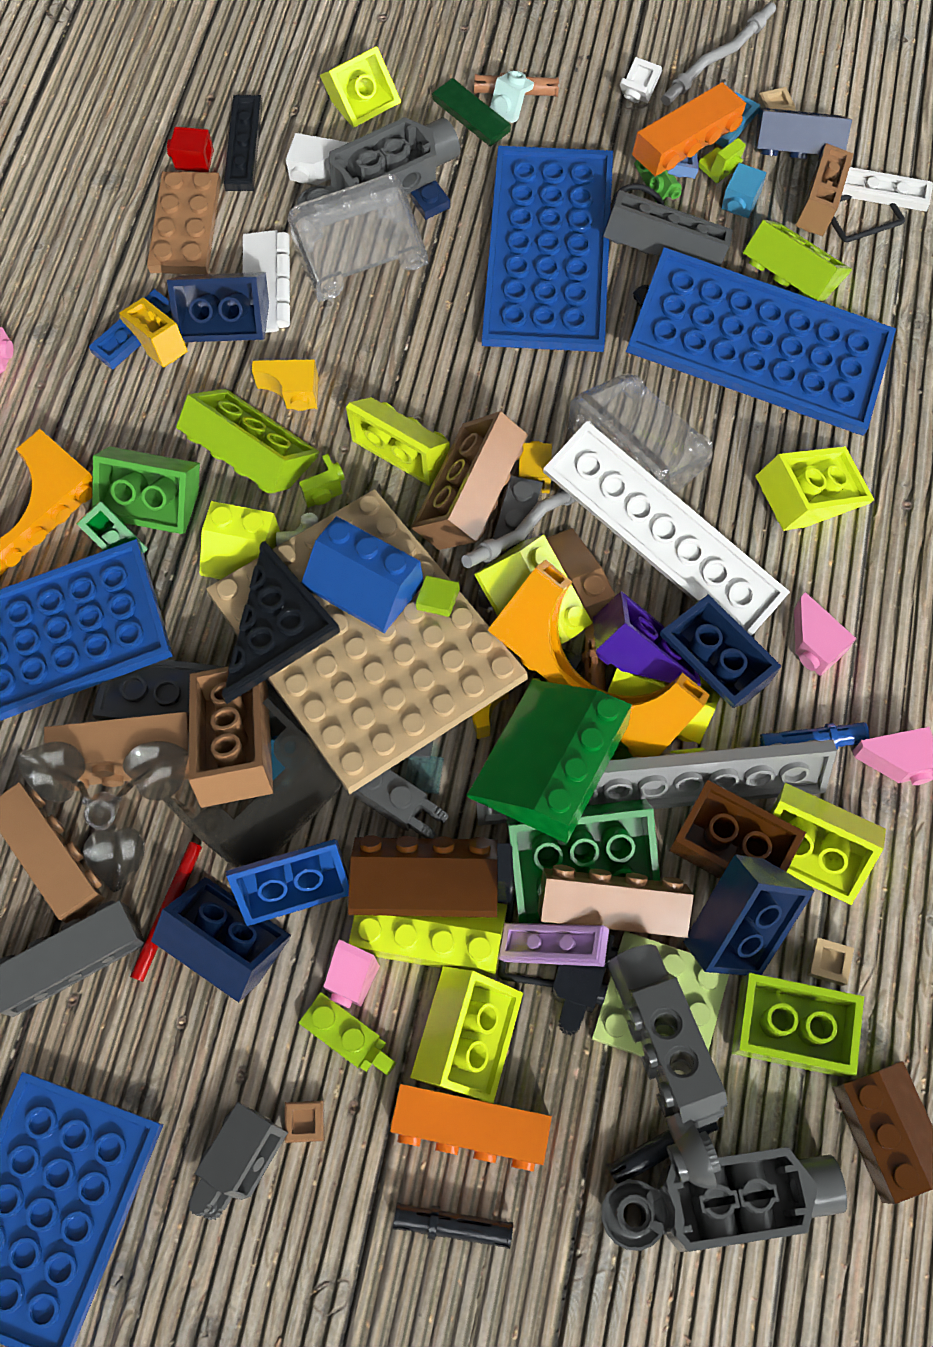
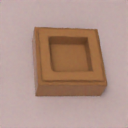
M324 1101L285 1102V1131L288 1132L285 1137V1143L325 1141Z

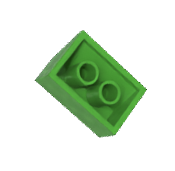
M109 446L93 455L92 508L102 501L126 524L184 534L186 533L199 492L200 463Z

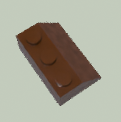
M707 780L669 851L719 879L734 855L763 858L787 872L807 832Z
M900 1061L832 1087L881 1202L897 1204L933 1190V1125L904 1062Z

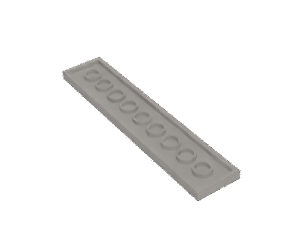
M809 740L802 743H775L770 746L737 747L735 749L717 751L703 750L685 754L668 753L663 756L610 760L587 806L646 799L653 809L693 806L707 780L745 800L777 798L785 783L809 794L826 793L837 749L834 740ZM474 773V781L479 773ZM476 802L478 826L506 823V816Z

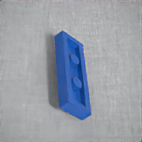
M156 289L145 297L169 318H172L170 300ZM120 318L88 347L94 356L113 370L142 344Z

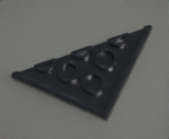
M266 541L260 544V553L249 586L250 592L247 604L244 606L239 625L240 631L237 643L234 646L228 668L229 674L226 686L222 691V697L226 704L340 633L339 625Z

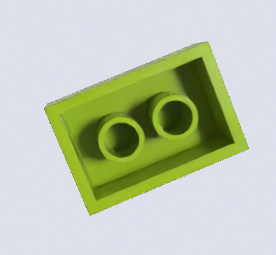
M748 973L741 979L731 1054L843 1078L857 1075L864 996Z

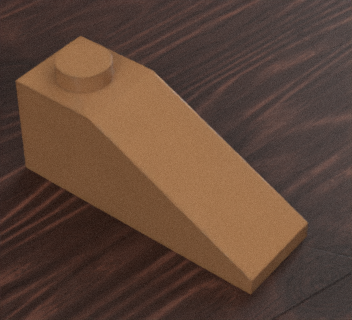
M826 143L802 203L796 227L802 228L809 233H815L820 236L824 235L838 209L853 153Z
M573 528L547 537L546 539L565 574L573 582L572 586L590 619L593 620V617L616 596L602 567Z

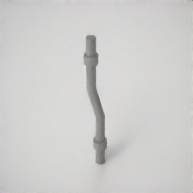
M769 2L760 12L754 13L748 19L744 29L732 41L702 55L685 73H680L673 80L672 86L661 97L662 103L669 106L678 95H683L692 86V81L708 65L738 51L753 34L759 33L765 27L769 17L776 11V5Z
M560 488L558 493L536 503L514 531L496 540L488 539L480 543L477 549L463 555L461 558L463 566L471 568L482 561L490 562L498 558L502 551L522 542L545 513L561 505L567 506L577 501Z

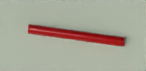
M189 842L131 972V978L144 982L158 950V946L151 942L162 909L182 895L202 850V846Z

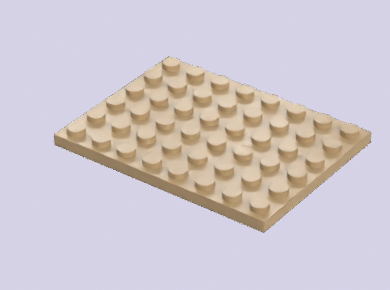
M375 489L273 549L300 582H302L315 540L331 521L338 516L420 560L424 580L426 575L450 580ZM258 558L206 588L209 597L237 636L239 635V625L244 606L247 604L250 592L249 586ZM419 590L385 633L311 593L339 625L340 633L275 673L268 680L349 794L528 679L527 671L503 642L488 631V624L460 591L451 615L447 617L417 610L415 603L420 592Z

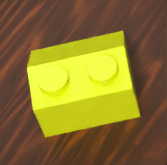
M377 46L320 74V78L332 103L353 128L401 103V99Z
M211 501L202 527L200 575L221 580L257 559L262 542L266 541L274 549L276 546V532H280L275 514Z

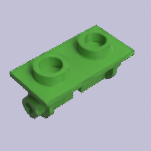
M636 159L634 165L646 186L654 189L663 201L665 197L677 199L681 195L682 186L677 182L674 175L668 174L666 170L655 177Z

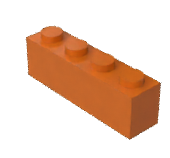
M721 82L638 131L632 156L655 177L666 170L669 171L685 158L693 157L708 144L712 145L728 132H734L742 123L746 102Z
M400 1084L390 1132L399 1134L397 1140L399 1143L420 1147L421 1139L436 1142V1151L458 1155L459 1147L474 1150L473 1159L496 1163L497 1156L511 1158V1167L534 1172L535 1164L544 1165L552 1116Z

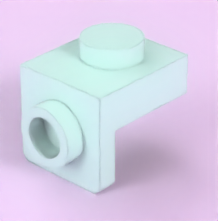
M510 71L498 77L490 108L511 123L516 122L519 119L524 95L533 89L534 82L527 79L525 74L519 71Z

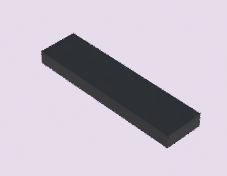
M233 95L224 175L225 191H254L263 104L261 95Z

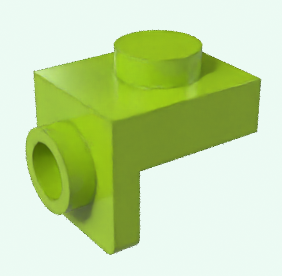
M737 138L723 149L716 147L699 160L698 166L717 184L729 174L734 173L738 164L743 162L741 157L746 144Z
M329 454L322 456L325 472L299 482L308 508L314 505H323L329 502L331 498L343 494L341 481L345 480L343 471L338 462L332 463Z

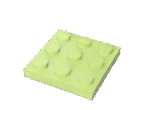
M624 931L617 955L641 945L652 944L657 946L667 972L677 977L709 1051L729 974L704 972L691 953ZM610 976L607 993L599 1012L592 1040L640 1057L645 1056L641 1041L635 1043L627 1024V1020H630L628 1011L624 1009L612 976Z

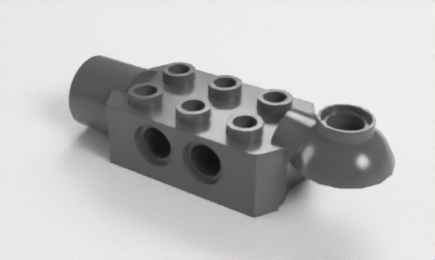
M403 117L330 151L331 185H317L302 192L297 199V208L300 215L317 229H329L342 214L348 211L364 216L435 181L436 167L460 155V143L454 127L444 117L426 125Z
M647 944L628 949L611 959L608 963V969L624 1009L628 1011L630 1020H627L631 1036L635 1043L639 1041L642 1043L645 1055L642 1056V1062L647 1076L650 1080L654 1078L657 1080L660 1093L656 1095L660 1109L665 1118L671 1116L666 1121L674 1144L667 1146L671 1164L680 1183L690 1181L702 1188L716 1189L715 1172L720 1171L719 1159L706 1131L699 1133L697 1128L716 1122L718 1118L724 1117V1107H727L728 1104L726 1091L677 977L667 972L657 946ZM675 1070H680V1071L685 1072L686 1074L681 1075V1074H677V1073L674 1072V1071H675Z
M789 1147L719 1157L720 1171L715 1172L716 1189L702 1188L690 1181L680 1183L672 1165L663 1167L656 1188L638 1180H626L618 1183L606 1194L602 1204V1223L607 1235L613 1242L626 1250L641 1251L649 1248L665 1234L679 1252H691L808 1233L811 1218L846 1212L847 1191L842 1171L834 1156L829 1154L797 1159ZM629 1203L637 1205L641 1211L642 1219L637 1227L629 1226L623 1218L624 1208Z

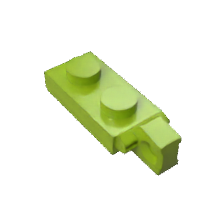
M321 992L298 1022L358 1069L362 1068L367 1072L371 1065H374L388 1076L397 1064L382 1052L387 1043L381 1040L377 1033L338 1004L329 1000Z

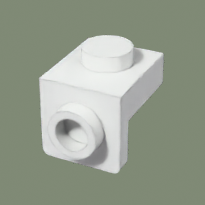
M635 57L627 78H622L620 82L624 97L634 103H639V101L648 103L661 75L662 67Z

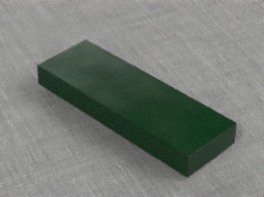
M451 78L432 93L435 103L490 147L511 132V124L454 78Z

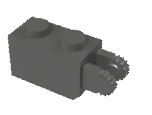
M390 769L351 793L352 796L405 831L412 829L424 838L433 839L436 834L430 826L417 819L422 811L429 814L436 821L443 823L449 817L445 811L427 799L426 793Z
M237 1102L234 1109L226 1115L222 1129L213 1144L205 1150L201 1157V1164L194 1173L201 1180L193 1191V1196H190V1201H188L189 1211H192V1214L196 1216L202 1215L209 1220H216V1218H220V1215L223 1214V1210L227 1208L232 1198L243 1200L251 1197L288 1132L257 1111Z

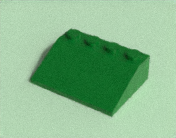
M532 680L470 788L467 797L567 844L629 725L632 704L595 689Z
M646 799L586 806L567 844L506 816L508 842L513 847V882L519 923L558 924L541 922L537 911L543 868L553 869L554 865H566L573 867L575 872L589 873L590 869H602L611 872V876L626 877L627 873H638L647 876L648 880L660 881L654 810Z

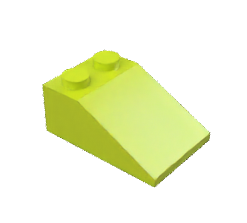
M846 446L778 454L755 476L783 531L808 527L874 501Z

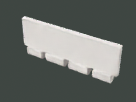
M277 230L243 234L242 273L266 272L269 297L266 333L277 332L279 328L290 325V281L288 280L290 278V236L286 232L278 233Z

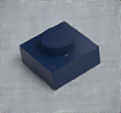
M436 180L411 192V201L425 220L451 208L450 199Z

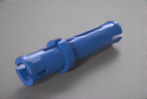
M866 722L849 725L827 723L824 727L762 733L760 734V746H770L775 743H802L809 740H834L838 750L839 747L858 745L861 740L870 739Z

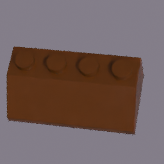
M375 835L355 837L350 860L348 915L497 917L498 840L485 837L452 839L446 836L435 839L415 838L413 836L380 838Z

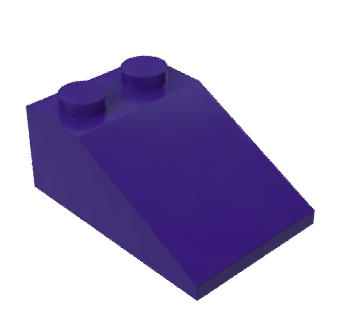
M622 591L593 617L595 652L605 664L610 665L612 663L620 671L668 683L674 681L683 672L698 686L701 685L699 674L659 635L665 627Z

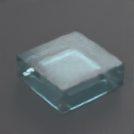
M409 756L405 780L423 792L439 794L444 758Z

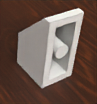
M295 133L286 157L290 180L319 185L331 179L329 152L349 142Z

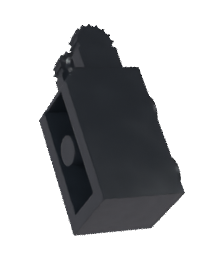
M608 934L604 967L559 965L552 994L557 1002L563 1003L558 1026L565 1036L575 1035L583 1022L585 1011L592 1013L596 1004L602 1006L609 984L602 982L605 969L608 968V963L617 956L619 949L612 946L615 937Z

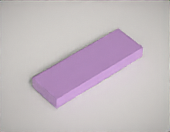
M504 923L499 959L504 962L604 967L609 929L604 925Z

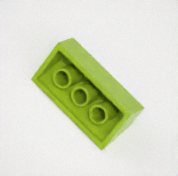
M227 389L187 394L176 425L178 430L186 434L188 440L205 447L214 458L223 460L234 467L233 469L237 474L250 478L257 483L259 489L266 493L273 494L290 489L320 454L318 450Z

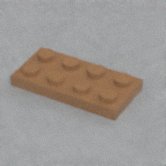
M162 171L147 262L150 273L208 274L221 185L219 173Z

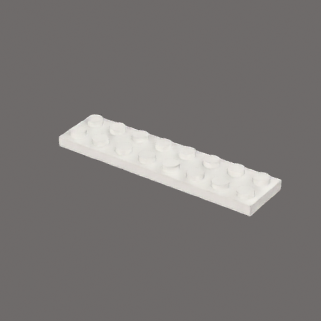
M588 421L582 425L544 467V474L694 602L698 603L709 594L751 636L790 593L789 590Z

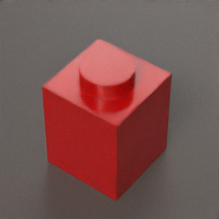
M174 127L172 138L167 141V154L172 158L175 170L209 172L214 153L209 130Z

